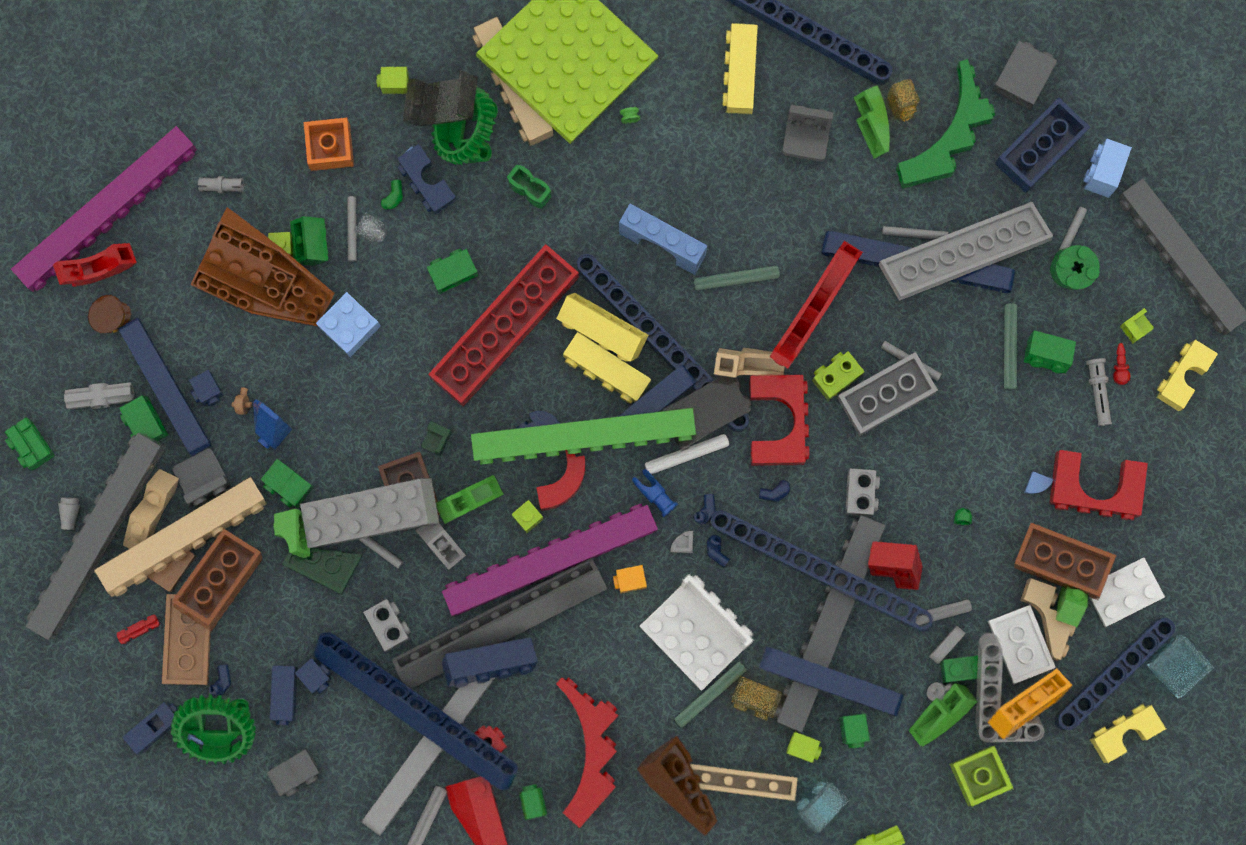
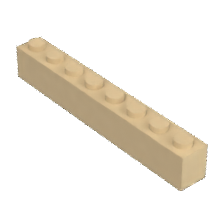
M250 477L94 571L111 597L114 595L120 596L128 590L129 586L134 583L137 585L144 582L149 574L164 570L169 562L184 558L189 550L193 548L199 549L205 545V541L209 538L218 537L223 529L231 525L237 526L245 520L244 518L251 513L252 515L259 513L264 509L263 506L266 505V502Z

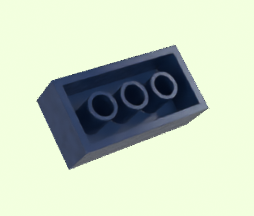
M1058 98L997 159L995 165L1027 193L1087 133L1090 126Z

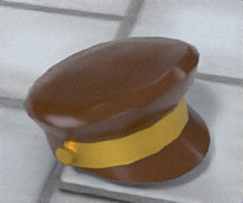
M112 295L99 297L92 303L88 313L90 326L99 333H116L119 330L118 328L128 323L131 318L130 307Z

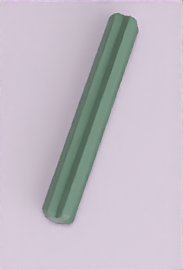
M778 266L698 277L694 279V286L696 290L777 279L780 276Z
M1009 303L1005 305L1004 388L1012 390L1017 387V304Z
M741 662L736 663L674 719L681 728L684 727L745 673V666Z

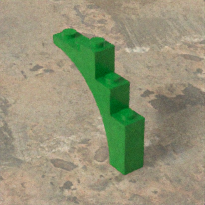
M968 59L959 61L957 65L959 101L950 127L931 148L912 159L898 163L896 171L901 189L952 177L956 169L954 157H950V155L971 150L976 140L973 130L970 131V129L990 124L995 116L994 107L992 104H989L988 98L979 100L981 98L978 85L975 86L973 80L975 78V71L973 66L969 65Z

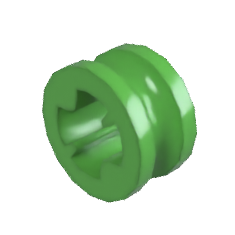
M630 107L622 109L620 111V115L623 116L621 123L626 124L639 121L640 116L637 115L639 108Z

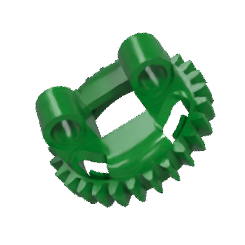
M472 85L457 87L456 91H451V96H445L446 101L441 102L442 107L437 110L439 112L437 117H434L436 122L432 125L434 132L431 133L435 137L432 140V143L435 144L434 150L437 151V155L442 159L455 165H462L463 162L467 164L486 162L491 158L492 150L485 140L490 141V135L493 133L492 128L495 124L493 119L498 114L497 105L493 102V99L489 98V93H486L481 88ZM459 101L464 103L457 116H450V113L458 106ZM466 118L477 121L476 128L470 139H463ZM453 143L457 150L451 151L452 149L448 144Z
M212 694L209 695V698L200 695V699L192 697L185 701L184 705L179 706L178 711H175L171 723V734L173 735V741L177 742V748H183V754L190 753L189 758L197 757L198 762L201 759L206 760V764L209 761H214L215 765H217L218 761H221L225 765L227 760L233 763L235 758L241 759L242 755H246L248 749H251L256 734V726H253L254 719H250L251 714L248 701L245 699H235L230 702V698L224 700L220 695L217 698H213ZM205 714L226 716L228 731L204 730L206 724ZM189 734H193L204 743L202 749L194 741L187 740ZM242 735V742L239 740L232 746L231 741Z

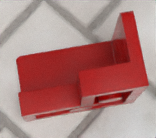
M873 542L868 562L871 575L893 577L896 588L918 590L923 566L917 545Z

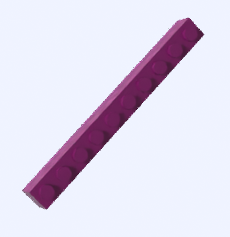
M177 126L174 127L13 266L11 270L32 292L42 289L46 285L47 279L52 275L56 276L53 267L54 263L77 259L80 255L79 252L84 247L92 246L99 234L108 232L113 227L112 223L118 218H124L129 213V208L134 204L138 205L144 201L145 195L151 189L156 190L159 188L166 176L174 175L181 163L190 161L195 156L196 147Z
M642 503L629 508L631 512L627 514L616 513L609 517L610 521L603 524L601 521L590 524V529L581 532L580 529L568 534L569 538L561 541L560 538L548 542L549 546L540 549L539 546L527 551L528 555L522 558L519 555L507 559L508 563L503 566L495 564L486 568L487 572L479 575L476 572L467 576V581L458 584V581L445 585L446 589L442 593L453 617L574 567L590 558L593 559L657 532L658 528L648 505L642 506Z

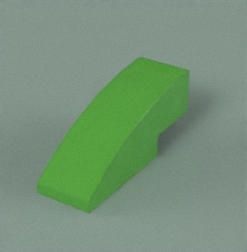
M878 85L853 97L862 115L856 121L874 159L889 151L890 142L887 111Z
M492 475L437 502L436 508L444 524L504 494L495 476Z
M955 683L942 700L938 698L933 700L909 729V732L920 746H925L956 724L978 701L966 686Z

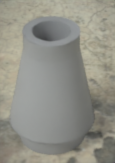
M61 497V501L58 503L61 529H75V522L81 505L79 504V498Z

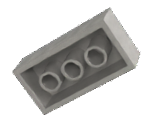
M915 352L838 395L837 399L856 432L861 436L936 394L938 389Z

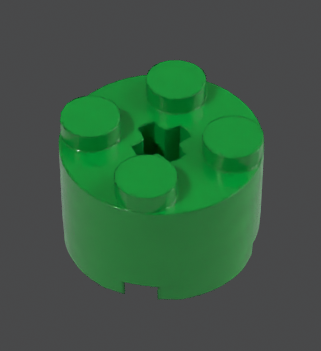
M1075 245L1066 247L1055 254L1050 266V273L1054 282L1060 287L1068 290L1083 289L1090 286L1098 278L1100 273L1099 260L1096 254L1087 246ZM1077 264L1078 268L1076 271H1072V267Z

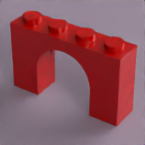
M803 375L750 376V401L775 400L782 402L791 410L794 418L793 430L787 437L777 441L751 442V466L804 465L805 459H809V446H805V438L809 437V426L804 423V416H808V403H804V394L808 392L807 381H803Z
M1065 450L1056 452L1052 478L1054 480L1051 486L1049 504L1055 505V509L1068 510V507L1077 508V512L1083 514L1097 511L1099 516L1112 517V514L1121 515L1123 520L1131 521L1134 520V517L1137 518L1142 515L1148 463L1131 460L1121 462L1119 484L1116 493L1110 499L1096 500L1085 494L1079 483L1082 453Z

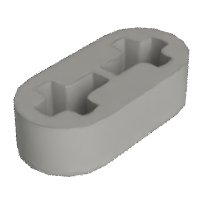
M958 626L954 627L929 657L938 664L960 641L965 632Z

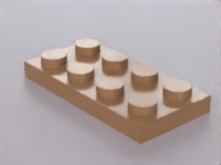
M166 594L162 684L208 685L211 631L173 607L171 601L176 594Z

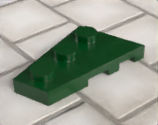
M310 548V556L305 558L288 552L282 565L342 595L362 555Z

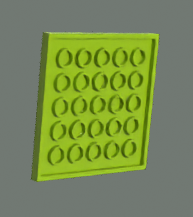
M531 0L476 53V56L570 144L658 58V55L599 0Z

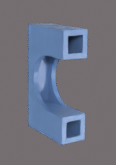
M629 204L619 221L620 235L637 244L641 239H645L662 247L676 258L677 266L694 275L706 256L707 245L632 204Z

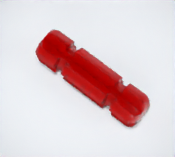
M151 615L147 617L146 621L143 619L127 627L128 630L123 629L117 633L119 642L125 644L130 641V638L135 639L149 632L150 628L153 630L159 627V619L156 615Z

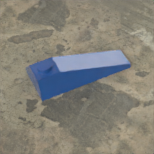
M255 399L253 402L255 433L260 437L257 441L267 449L270 446L276 449L292 429L267 406Z

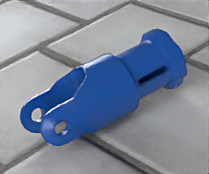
M644 469L642 472L651 482L652 487L643 485L636 477H633L632 481L648 501L654 503L662 512L661 515L665 517L678 506V503L673 502L665 493L666 490L648 470Z

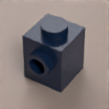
M209 370L189 380L194 389L191 391V394L197 403L201 402L204 406H213L221 401L220 398L224 396L215 377Z
M313 658L295 672L312 694L317 692L321 694L330 686L328 682L331 680L329 677L331 671L323 663L319 665Z

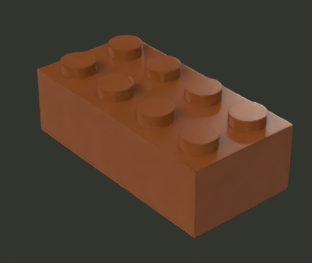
M1030 523L1014 563V568L1064 588L1079 589L1087 593L1088 597L1099 601L1116 555Z
M223 529L171 601L173 607L209 631H212L262 561L261 552Z

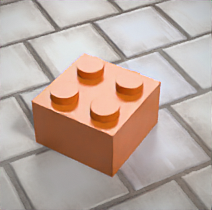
M347 118L304 122L307 164L311 171L354 166L351 128Z

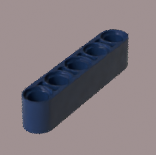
M681 365L618 417L661 412L697 381L686 367Z

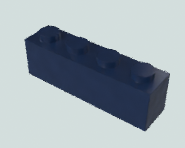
M531 637L448 653L444 655L441 663L448 687L456 686V688H462L472 682L481 684L488 682L492 678L506 679L516 673H520V675L529 674L534 670L538 660Z

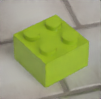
M989 746L950 764L968 806H974L1013 789L995 746Z

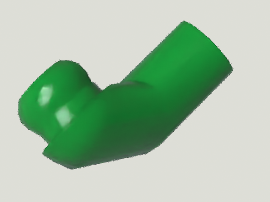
M401 180L391 181L392 192L381 200L383 209L392 210L402 202Z

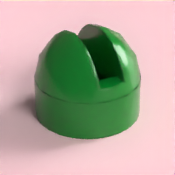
M965 508L958 509L955 512L954 523L958 525L972 524L970 510Z

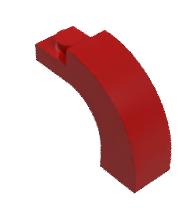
M130 243L112 244L104 251L87 258L57 261L53 264L60 285L72 284V287L91 284L119 274L137 262Z
M565 450L567 469L563 477L556 483L536 487L541 511L554 509L565 504L578 492L585 476V456L576 457L575 454L579 453L568 454V450Z

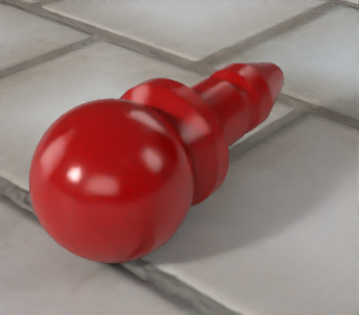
M1119 343L1117 348L1118 365H1114L1115 371L1113 373V380L1118 385L1127 384L1131 378V374L1128 371L1129 365L1125 364L1126 352L1122 343Z

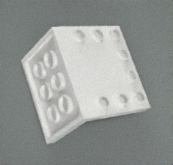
M689 574L682 581L681 586L639 627L702 691L753 641L751 638L753 634L745 625L740 627L734 621L737 617L728 608L724 610L719 605L721 601L713 592L708 594L703 589L705 584L696 575L692 577Z

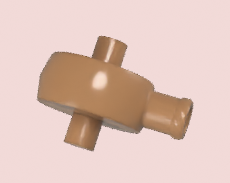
M241 388L240 395H237L235 401L232 402V407H234L235 412L239 415L247 414L249 408L252 407V402L249 401L247 396V388Z

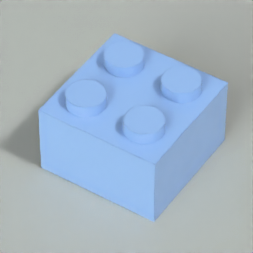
M1106 139L1103 144H1099L1097 149L1093 151L1090 162L1093 164L1085 173L1083 182H1086L1084 189L1109 198L1118 188L1132 147L1110 139Z
M347 292L316 323L349 357L381 327L378 321Z

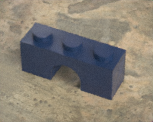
M419 144L397 158L399 163L397 166L403 177L406 175L411 180L409 185L416 195L420 193L423 197L422 204L428 213L432 211L436 215L456 201L455 195L444 179L434 185H429L422 180L424 171L431 167L432 164Z

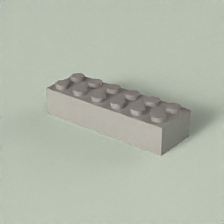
M417 479L300 504L308 548L323 547L439 523L431 479Z

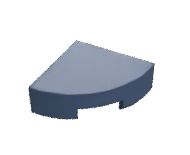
M1031 472L1024 493H1040L1046 490L1054 479Z

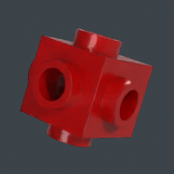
M483 725L474 732L475 735L484 741L490 737L492 739L491 746L499 752L508 747L502 740L505 736L497 726L493 729L492 726L486 728Z

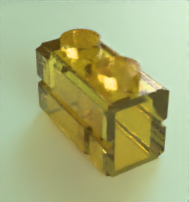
M911 79L893 84L886 98L889 107L892 108L891 112L895 120H909L914 117L913 113L917 110L920 99L917 92L914 91L915 87Z
M740 676L730 702L734 703L733 708L743 712L750 709L755 711V717L767 720L768 717H774L782 692Z

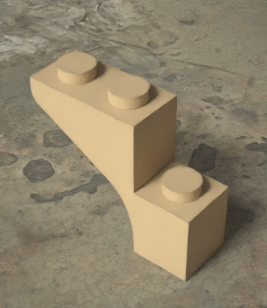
M744 347L742 351L719 348L714 374L735 378L738 375H784L785 367L778 365L769 357L772 353L770 351Z
M159 469L146 485L143 500L130 514L123 546L131 549L154 534L164 509L176 493L179 478Z
M1028 579L1020 601L1033 606L1039 612L1050 655L1053 660H1061L1062 657L1065 658L1068 652L1069 645L1066 643L1068 637H1072L1075 626L1056 620L1057 611L1049 609L1050 606H1054L1057 599L1056 587L1034 579Z

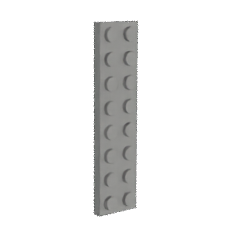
M1030 202L880 261L879 267L900 301L1052 240L1053 235L1033 202Z

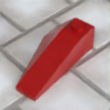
M480 776L445 787L452 811L475 845H508L491 783Z

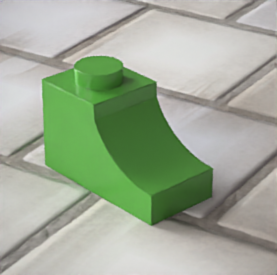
M292 509L274 514L273 527L275 536L286 540L289 553L302 558L309 557L310 548L307 547L301 510Z
M1062 587L1058 597L1056 620L1078 627L1087 608L1088 594L1079 589Z

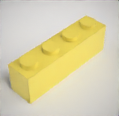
M731 24V31L726 32V44H730V51L725 52V64L729 65V71L724 72V85H728L727 93H723L722 106H727L726 113L752 114L757 25Z
M576 293L566 297L556 318L562 322L564 327L577 330L589 340L599 343V346L603 349L615 352L617 357L624 361H632L638 358L649 336Z
M578 332L563 353L566 364L574 369L577 366L584 370L583 374L593 381L597 378L603 382L602 387L610 392L614 390L621 394L620 398L629 404L638 401L651 383L649 377Z

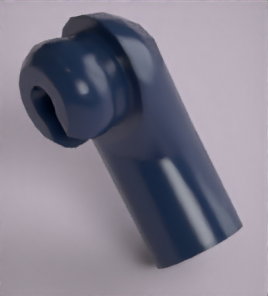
M782 480L773 490L760 488L759 499L774 502L782 500L791 490L790 483Z
M714 494L703 495L704 507L695 513L694 520L700 525L708 523L716 512Z
M712 535L706 543L707 555L724 568L730 559L721 553V538L718 535Z
M228 664L217 666L219 679L209 687V693L212 696H221L230 687L231 679Z

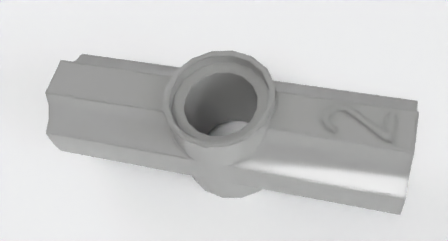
M131 382L112 385L106 383L92 384L87 388L65 390L64 401L68 410L86 407L99 409L101 406L107 408L111 404L129 403L134 400V389Z

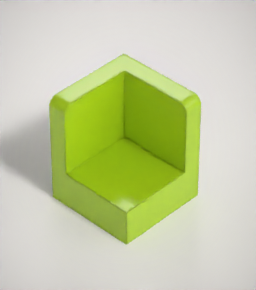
M1145 308L1120 326L1132 344L1153 330V326L1144 316L1147 312Z

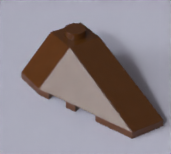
M675 736L649 754L637 770L650 788L703 835H707L717 823V818L707 795L703 794L698 782L701 780L699 775H695L690 765L692 758L679 738Z

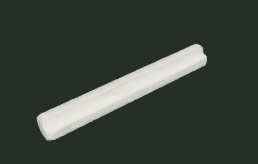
M725 434L646 462L645 468L651 474L725 448L729 446L728 438Z

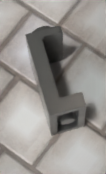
M1018 41L992 91L1031 110L1057 60L1048 52H1040L1034 49V46L1028 42Z

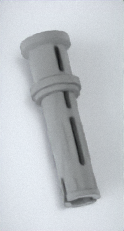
M1105 358L1086 361L1090 372V379L1088 381L1090 385H1093L1098 426L1112 424L1106 388L1109 378L1105 373ZM1100 395H1102L1104 413H1102Z

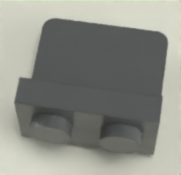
M791 105L782 153L785 156L823 162L826 157L829 131L834 112Z
M209 448L173 467V472L179 478L178 482L185 493L183 497L186 503L192 507L204 504L213 495L223 494L227 491L226 488L231 486L213 450Z

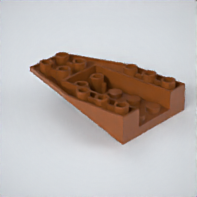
M228 207L218 223L210 245L191 282L192 286L249 313L317 326L316 323L325 314L335 294L285 250Z

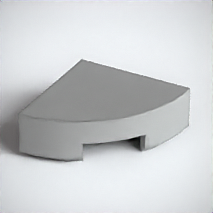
M687 531L678 536L672 543L670 552L692 553L693 531Z

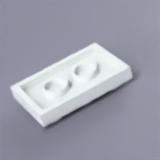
M1141 558L1109 574L1099 601L1090 598L1104 627H1107L1163 599L1165 596L1145 558Z
M1030 605L987 621L992 633L1000 641L1003 650V661L1013 684L1056 668Z

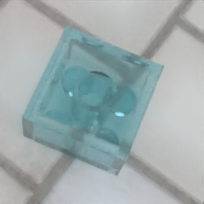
M1184 634L1176 635L1145 664L1148 670L1174 698H1182L1214 668Z
M819 781L811 789L813 794L810 798L804 797L795 806L798 809L795 814L817 834L849 802L830 781Z

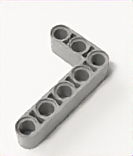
M986 633L982 635L978 645L976 697L978 701L976 703V727L979 737L984 742L1038 741L1044 736V728L1039 716L1030 720L1004 740L988 723L1001 706L1003 650L995 634ZM990 645H995L992 649H986ZM988 666H994L991 669H986ZM988 686H993L991 689H985ZM992 706V708L985 710L986 707Z

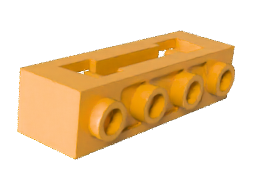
M1055 669L999 708L988 723L1004 740L1062 699L1072 684L1058 669Z

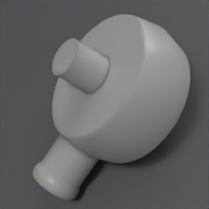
M933 683L927 690V697L931 702L935 698L942 700L953 684L949 683L945 686L942 683Z

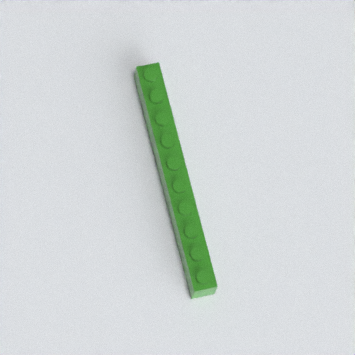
M693 408L477 433L471 434L474 461L480 460V464L493 463L494 458H502V462L514 461L515 456L524 455V459L537 458V453L546 452V457L559 455V451L568 450V454L581 453V448L590 447L591 452L604 450V445H612V449L625 448V443L634 442V446L648 445L647 440H656L657 444L668 443L670 438L678 437L679 441L692 440V435H696Z

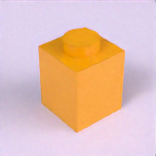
M642 565L616 570L617 575L613 576L615 589H620V593L647 588Z

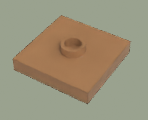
M188 551L184 558L169 562L164 570L158 573L153 572L147 577L167 591L172 592L196 555Z

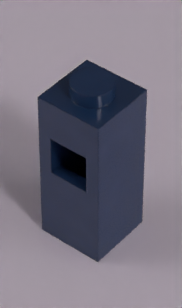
M272 666L270 720H276L275 725H289V721H295L297 675L295 672L298 670L296 666Z
M163 702L122 738L136 755H141L172 729V719L175 711H178V707L174 703Z

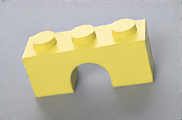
M1197 340L1184 345L1179 353L1182 355L1179 362L1175 361L1168 371L1171 373L1168 380L1163 379L1157 388L1159 391L1157 398L1177 411L1185 408L1195 391L1186 384L1184 379L1185 372L1193 370L1203 375L1208 371L1218 353Z
M1141 704L1131 710L1133 714L1129 717L1120 716L1112 721L1114 724L1112 727L1106 729L1104 726L1093 733L1095 737L1090 740L1104 763H1109L1127 752L1122 742L1123 735L1127 730L1132 729L1138 733L1141 740H1148L1166 729L1152 705L1145 707Z

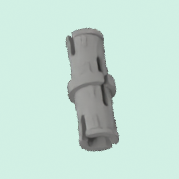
M218 176V178L199 177L198 185H201V187H198L199 191H218V193H224V191L243 192L244 184L241 183L244 180L243 178H224V176Z

